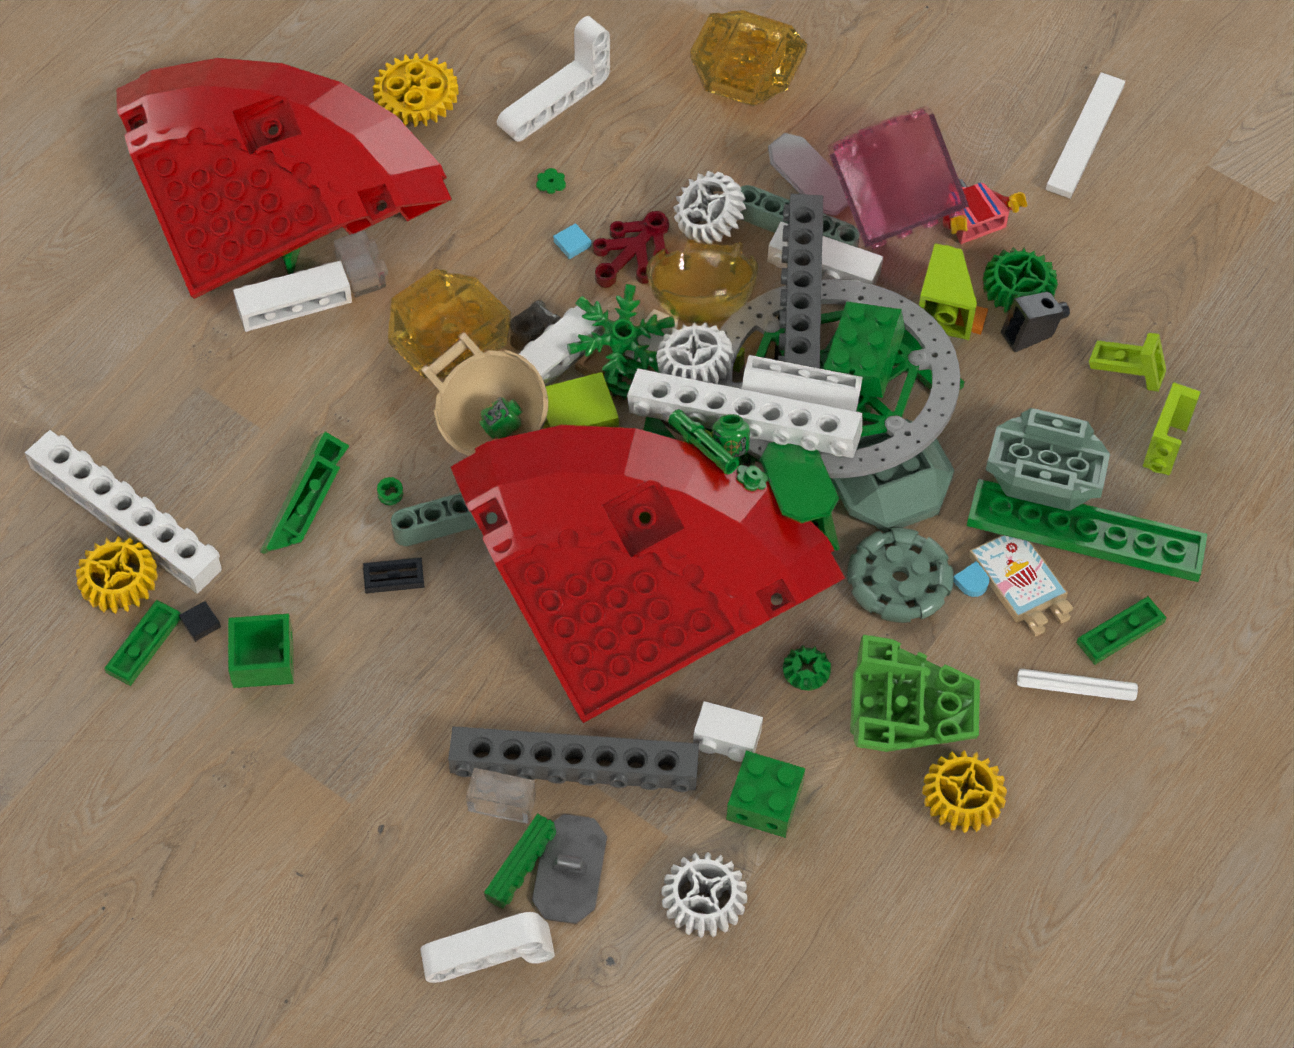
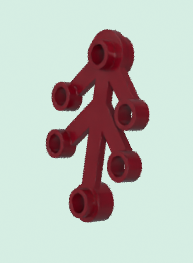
M649 212L643 221L624 223L615 221L610 225V236L613 239L598 238L593 242V252L598 257L608 255L611 250L624 249L612 263H601L596 267L595 281L603 288H609L615 284L617 273L635 255L638 265L636 270L637 281L641 284L650 283L653 279V270L648 263L646 243L651 238H653L655 246L653 252L654 264L662 267L669 263V251L665 248L663 235L668 232L670 223L663 212ZM621 229L622 231L616 232L614 230ZM641 232L637 237L624 238L626 233ZM599 246H604L605 248H604V249H599V248H597V247H599ZM642 273H647V274H649V275H647V276H642V275H640V274H642Z

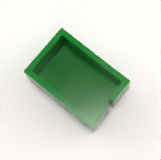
M847 301L824 370L850 375L851 372H854L855 376L863 377L859 395L883 398L905 331L902 309Z

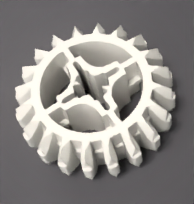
M707 171L706 176L698 174L696 181L689 179L690 185L687 188L681 187L683 195L676 196L680 204L673 207L677 213L674 218L678 223L679 229L690 240H695L700 244L706 242L712 245L714 239L717 242H722V235L724 234L731 237L730 230L732 228L739 229L736 223L737 220L744 219L740 212L746 209L743 203L746 198L741 192V187L730 176H725L721 172L714 174ZM715 191H723V192H724V193L721 194V195H719L718 193L712 195V192H715ZM697 221H701V222L707 221V222H708L707 224H704V225L695 224V222H697Z
M695 321L689 327L683 324L682 329L677 330L673 328L672 335L665 334L663 341L659 342L656 358L660 373L718 384L719 379H726L727 372L731 371L734 359L732 343L727 338L725 332L719 331L716 325L709 328L705 322L702 326H698Z
M695 852L692 856V862L683 857L681 859V867L673 864L671 867L672 875L667 874L664 878L666 885L662 887L661 894L665 897L662 899L663 907L669 908L667 910V917L669 919L676 918L675 926L677 928L686 925V933L688 935L692 933L693 929L698 930V936L701 938L704 936V931L709 930L714 938L718 927L726 933L729 928L728 923L736 925L738 923L737 915L744 914L745 907L742 904L747 903V894L744 893L747 885L744 881H740L742 879L740 870L732 872L734 869L732 861L725 865L722 864L723 857L721 855L714 861L711 860L709 852L705 854V859H699L698 854ZM703 876L713 877V879H707ZM689 880L691 891L686 893V898L681 900L678 894L679 890ZM728 890L730 900L720 910L717 899L722 896V892ZM699 891L700 893L705 892V896L707 893H709L710 899L709 897H704V894L702 895V897L699 896ZM695 911H703L706 914L696 913Z

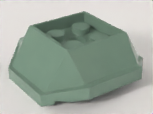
M1030 408L1021 413L1020 417L1010 419L996 427L986 471L994 475L1006 496L1070 511L1091 498H1101L1110 453L1102 441L1093 434L1094 430L1088 421Z
M904 419V420H906L908 423H912V421H910V420H908V419ZM887 433L860 437L857 449L881 443L891 438V436ZM936 438L922 452L895 467L865 476L831 478V481L849 515L863 522L875 525L877 529L883 532H890V528H904L939 515L954 475V468Z

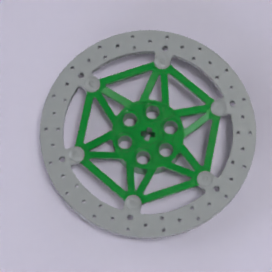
M822 279L821 304L846 305L848 301L902 309L905 329L912 334L923 348L913 351L901 342L898 350L900 354L896 356L894 366L897 367L892 369L888 382L906 371L908 374L895 411H891L877 397L859 395L856 412L862 413V422L876 423L862 426L861 437L887 433L891 438L870 447L857 449L854 458L839 457L819 451L830 478H851L890 469L913 458L927 448L944 430L955 410L960 388V369L956 351L949 337L938 322L923 308L904 296L883 287L840 279ZM786 285L766 292L746 303L723 324L719 331H724L727 338L730 339L734 359L731 371L727 372L726 379H719L718 385L742 389L743 382H732L733 366L740 348L754 331L758 330L763 334L755 356L765 358L772 341L778 347L779 334L784 333V328H779V320L775 317L780 315V311H785V306H780L781 289H786ZM843 310L821 314V324L840 321ZM836 332L826 348L820 350L819 369H824ZM779 350L782 356H784V351ZM930 369L932 371L930 396L917 418L912 423H908L902 417L919 370ZM872 408H873L879 415H877V414H872V413H871ZM750 438V447L747 453L760 460L768 443H771V441Z

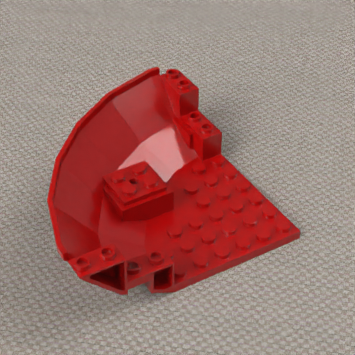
M213 58L153 69L140 75V78L116 89L117 113L127 132L124 134L129 154L190 296L194 299L341 227L352 236L399 212L406 221H409L452 200L443 181L447 178L443 167L395 114L344 83L283 63ZM272 126H277V133L274 135L269 134V129ZM381 203H386L387 206L384 210H378V206Z
M558 425L487 441L476 447L475 453L450 466L465 504L483 534L482 539L497 569L582 723L591 720L845 579L831 553L835 550L828 537L811 521L800 523L782 515L768 481L766 482L765 489L760 490L757 488L755 491H749L744 487L743 483L737 481V469L729 475L725 474L696 446L687 442L637 428ZM642 512H648L651 515V520L648 523L640 521L639 516ZM490 513L497 515V521L494 524H490L487 521V516ZM775 593L781 594L783 598L782 603L779 605H774L771 602V596Z

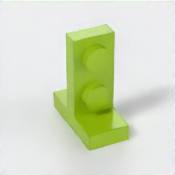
M1148 333L1143 346L1097 340L1089 360L1090 369L1145 376L1147 389L1150 391L1159 392L1166 373L1160 335L1156 333Z

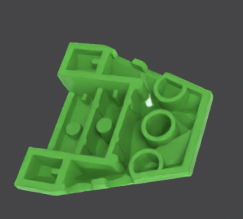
M863 634L858 650L857 666L852 680L850 733L854 735L856 747L889 752L976 739L979 736L980 680L946 664L943 667L926 660L927 655L921 652L914 655L900 648L901 643L893 639Z

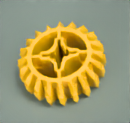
M119 536L115 542H110L106 538L104 545L100 546L94 543L95 550H85L86 559H79L78 565L80 568L76 569V577L78 579L76 584L81 591L83 599L89 601L93 608L99 606L100 610L104 613L111 607L112 612L116 614L118 609L123 607L128 612L129 605L134 604L139 607V599L148 600V591L155 590L154 581L158 578L157 565L155 560H153L151 552L145 549L141 542L134 544L130 537L125 542ZM130 562L140 567L139 572H134L129 567ZM95 577L101 578V581L104 582L103 588L94 583Z
M963 750L960 757H957L952 751L948 755V760L941 756L938 758L937 765L932 763L929 767V773L924 777L923 782L925 786H923L922 794L926 796L924 800L925 807H932L930 810L931 817L940 815V826L949 822L951 823V831L955 830L958 825L962 826L964 833L968 831L969 826H972L977 832L981 828V823L988 827L992 823V818L997 819L1000 816V809L1004 808L1006 803L1004 797H1006L1007 789L1003 786L1005 782L1004 776H998V766L988 767L990 763L989 757L980 761L978 760L979 755L977 752L972 757H967L966 751ZM956 774H963L962 776H958V777L952 776V775H956ZM975 778L978 779L984 786L978 784ZM967 783V793H965L963 800H961V791L964 790L965 784ZM945 797H948L949 799H951V800L953 801L954 805H952L951 803H949V802L945 799ZM969 806H975V807H977V808H974V809H965V808H967V807H969Z

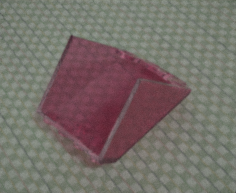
M928 105L897 114L827 145L829 156L865 248L871 246L872 249L879 248L887 244L886 239L893 236H897L898 239L911 235L913 233L912 229L921 225L924 229L932 227L939 223V218L946 215L949 218L957 217L965 213L964 208L969 207L935 115Z

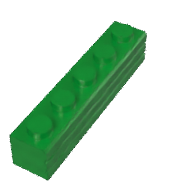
M538 813L536 814L484 891L487 901L501 909H504L506 904H510L516 889L523 885L526 874L533 870L535 861L543 855L549 840L552 841L555 837L556 828L553 821Z

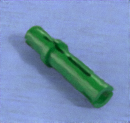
M680 409L675 410L670 415L668 423L683 435L684 441L696 446L725 474L729 475L737 469L739 460L708 435L702 424L694 422Z

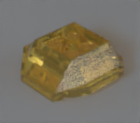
M745 10L730 11L724 14L710 13L690 50V58L704 91L756 106L758 104H765L773 96L789 89L807 52L808 44L804 39H801L792 25Z
M435 268L391 299L388 343L423 379L427 377L421 369L425 365L429 367L460 340L459 336L463 332L483 353L488 350L498 351L507 345L511 324V311L476 277L447 273L446 270ZM467 348L436 376L446 379L457 365L474 356V354Z

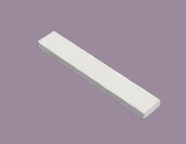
M1102 72L1100 73L1046 186L1047 191L1071 199L1124 88L1125 80Z

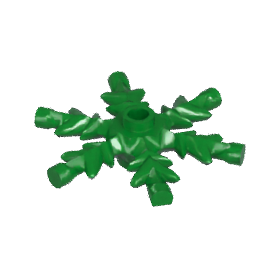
M631 284L625 285L623 298L619 295L616 296L621 309L615 308V311L620 316L615 321L609 319L608 310L603 314L599 301H596L593 306L584 296H581L575 304L587 312L582 315V318L596 321L592 326H603L605 332L601 336L591 332L593 337L579 334L578 338L581 342L567 344L570 355L585 350L586 357L590 356L596 348L600 353L603 345L610 346L613 353L605 358L611 360L603 366L602 371H609L606 384L611 388L617 387L619 373L623 376L627 375L622 363H628L627 359L623 356V353L627 350L634 352L635 361L640 357L644 370H647L650 365L656 372L660 373L656 359L657 351L646 350L650 345H640L638 338L643 335L651 339L650 333L664 336L665 334L661 329L675 327L673 316L657 321L656 314L651 316L647 323H645L643 318L639 326L633 325L630 322V318L637 313L632 312V310L640 304V300H633L636 286Z

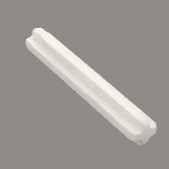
M1019 669L1017 674V685L1021 687L1134 701L1138 693L1137 684L1131 682L1029 669Z

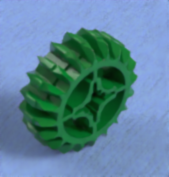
M1012 247L1010 253L1003 249L999 255L994 254L991 262H988L982 278L984 293H987L988 301H994L995 308L1004 307L1005 314L1010 310L1015 298L1049 292L1054 297L1058 282L1056 270H1053L1052 262H1045V255L1036 256L1035 250L1031 253L1026 252L1025 247L1021 251H1017Z

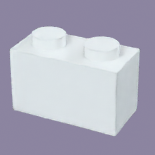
M704 701L694 730L693 743H699V750L704 753H719L728 756L734 761L742 762L746 750L753 753L756 751L762 731L763 717Z

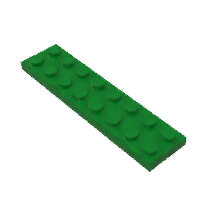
M978 479L966 525L1194 582H1199L1208 535L1086 504H1081L1067 511L1006 496L999 483Z

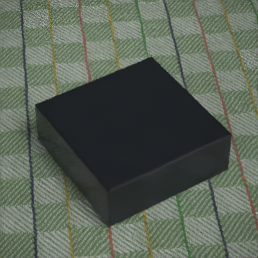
M206 601L179 615L181 622L195 642L221 628L219 620Z

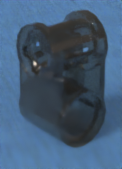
M535 301L526 310L511 319V346L516 350L523 351L527 343L535 341L549 325L557 323L561 317L550 312L546 308L544 301Z

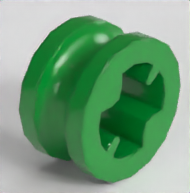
M394 477L382 479L377 485L379 501L390 506L399 503L403 498L402 483ZM391 487H394L395 493H391L390 496H386L385 490H389Z

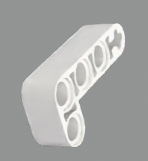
M524 912L427 943L420 949L425 979L431 983L447 981L522 957L529 963H541L551 960L555 956L549 924L535 912Z

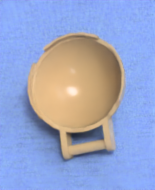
M463 332L459 336L460 340L429 367L425 365L421 369L425 376L439 390L436 396V407L433 410L438 429L446 442L464 455L470 456L475 453L476 447L487 441L498 439L497 437L492 439L479 423L482 419V409L498 397H503L508 401L514 399L523 411L520 414L522 426L510 436L540 430L545 424L548 412V395L544 381L535 366L519 354L506 349L504 351L488 350L483 353ZM468 348L474 356L457 365L442 383L436 375Z

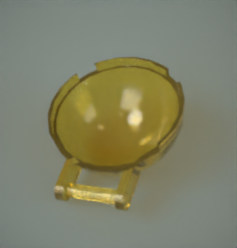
M688 239L684 252L676 250L665 255V249L653 256L647 265L646 273L649 287L657 303L671 316L691 324L695 321L697 325H703L705 322L709 325L730 318L748 302L756 286L758 264L753 255L750 256V260L742 255V243H735L734 246L703 244Z

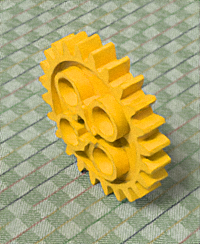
M415 53L413 59H409L405 54L404 61L394 58V65L385 63L386 70L379 69V77H374V102L395 114L403 121L405 126L409 121L413 122L414 127H417L418 121H422L427 126L429 119L437 123V115L446 117V110L452 111L453 103H457V95L459 94L457 76L453 75L452 68L447 69L446 62L439 64L438 57L429 61L428 54L423 59H419L417 53Z

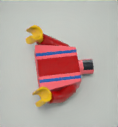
M958 179L950 185L952 193L949 195L948 204L943 210L942 225L944 228L951 230L952 234H956L960 244L969 242L1006 228L1009 210L1017 213L1019 207H1027L1026 196L1024 193L1018 192L1007 197L989 189L984 183L968 187L963 179Z

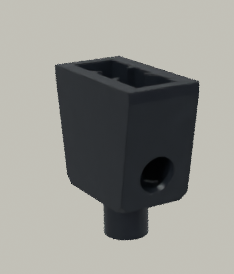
M1049 292L1015 298L1000 333L1014 352L1021 351L1051 338L1060 320L1069 317V306L1066 302L1058 303Z

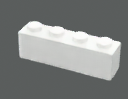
M780 222L768 247L767 262L779 268L787 267V263H781L782 247L787 246V242H782L783 225H788L784 222ZM823 236L822 279L852 280L872 285L876 284L881 274L883 256Z
M341 260L325 263L322 266L308 270H300L286 276L271 278L257 284L245 285L233 290L245 332L352 302L350 285Z
M578 306L567 310L563 318L557 323L549 325L540 337L535 341L527 343L523 351L519 353V355L535 366L545 386L552 383L585 354V350L570 355L567 344L581 342L578 338L579 334L593 337L591 332L600 336L605 332L603 326H592L596 321L582 318V315L587 312Z
M749 355L744 371L742 389L856 412L863 377Z

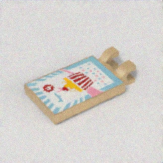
M1001 535L970 550V559L973 563L977 561L989 576L990 587L1016 623L1025 620L1035 637L1046 630L1043 625L1048 622V619L1042 611L1048 608L1051 609L1059 624L1070 620L1069 612L1073 610V607L1066 600L1068 592L1030 541Z

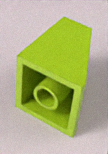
M935 243L920 295L919 306L938 322L948 336L970 340L977 302L963 251L950 245ZM959 309L961 311V315L963 318L964 327L955 324Z

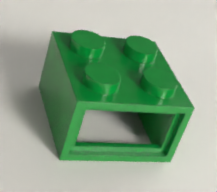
M289 613L228 618V672L233 688L294 684L293 628Z
M746 750L727 804L726 820L786 838L803 787L806 768Z

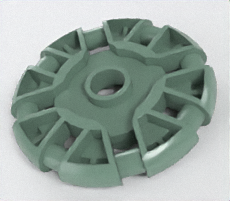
M890 528V532L885 533L877 531L863 539L856 547L857 552L850 556L847 567L848 583L852 584L853 589L851 592L854 598L870 614L875 612L881 615L883 620L909 623L911 619H925L937 612L945 604L944 598L951 594L954 574L952 566L948 565L949 557L935 540L931 537L926 539L920 536L918 531L906 528ZM892 543L893 546L888 547L886 550L884 545ZM913 545L922 549L920 554L911 551ZM866 558L873 560V564L867 563ZM930 567H937V571H929ZM903 572L907 575L908 579L897 581L893 578L892 574ZM871 581L873 585L868 586L863 582ZM929 588V589H931V590H933V591H935V592H934V593H927L926 591H927V589ZM880 599L888 602V604L885 605L879 601ZM914 600L915 606L908 608L905 602Z

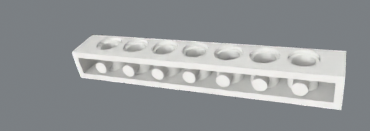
M637 369L627 394L629 413L638 416H648L668 422L670 415L675 410L680 409L694 422H699L704 428L712 429L713 424L721 416L735 414L742 417L749 424L751 439L771 441L780 445L788 443L800 445L809 451L817 449L820 452L830 453L839 457L854 458L862 434V413L643 369Z
M49 430L25 452L31 469L125 540L130 537L134 544L141 542L144 548L151 552L153 560L195 593L198 594L222 570L219 561L220 555L213 546L209 544L205 546L198 541L197 536L190 529L186 528L184 530L178 526L170 514L159 512L151 500L147 497H139L127 482H119L115 479L107 467L96 465L87 452L76 450L64 435L58 436ZM187 555H193L190 558H184Z

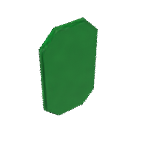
M775 442L768 443L760 457V462L764 472L768 475V482L782 515L800 523L830 516L839 497L817 449L809 451L800 445L789 443L786 445H780Z

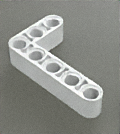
M590 16L582 18L575 27V60L504 109L498 116L497 125L515 141L524 140L607 79L610 73V34Z

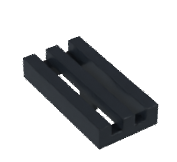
M422 557L363 563L366 594L425 588ZM413 568H417V570H414V571H404V572H399V571H398V570H403V569H413ZM388 571L384 574L370 575V573Z

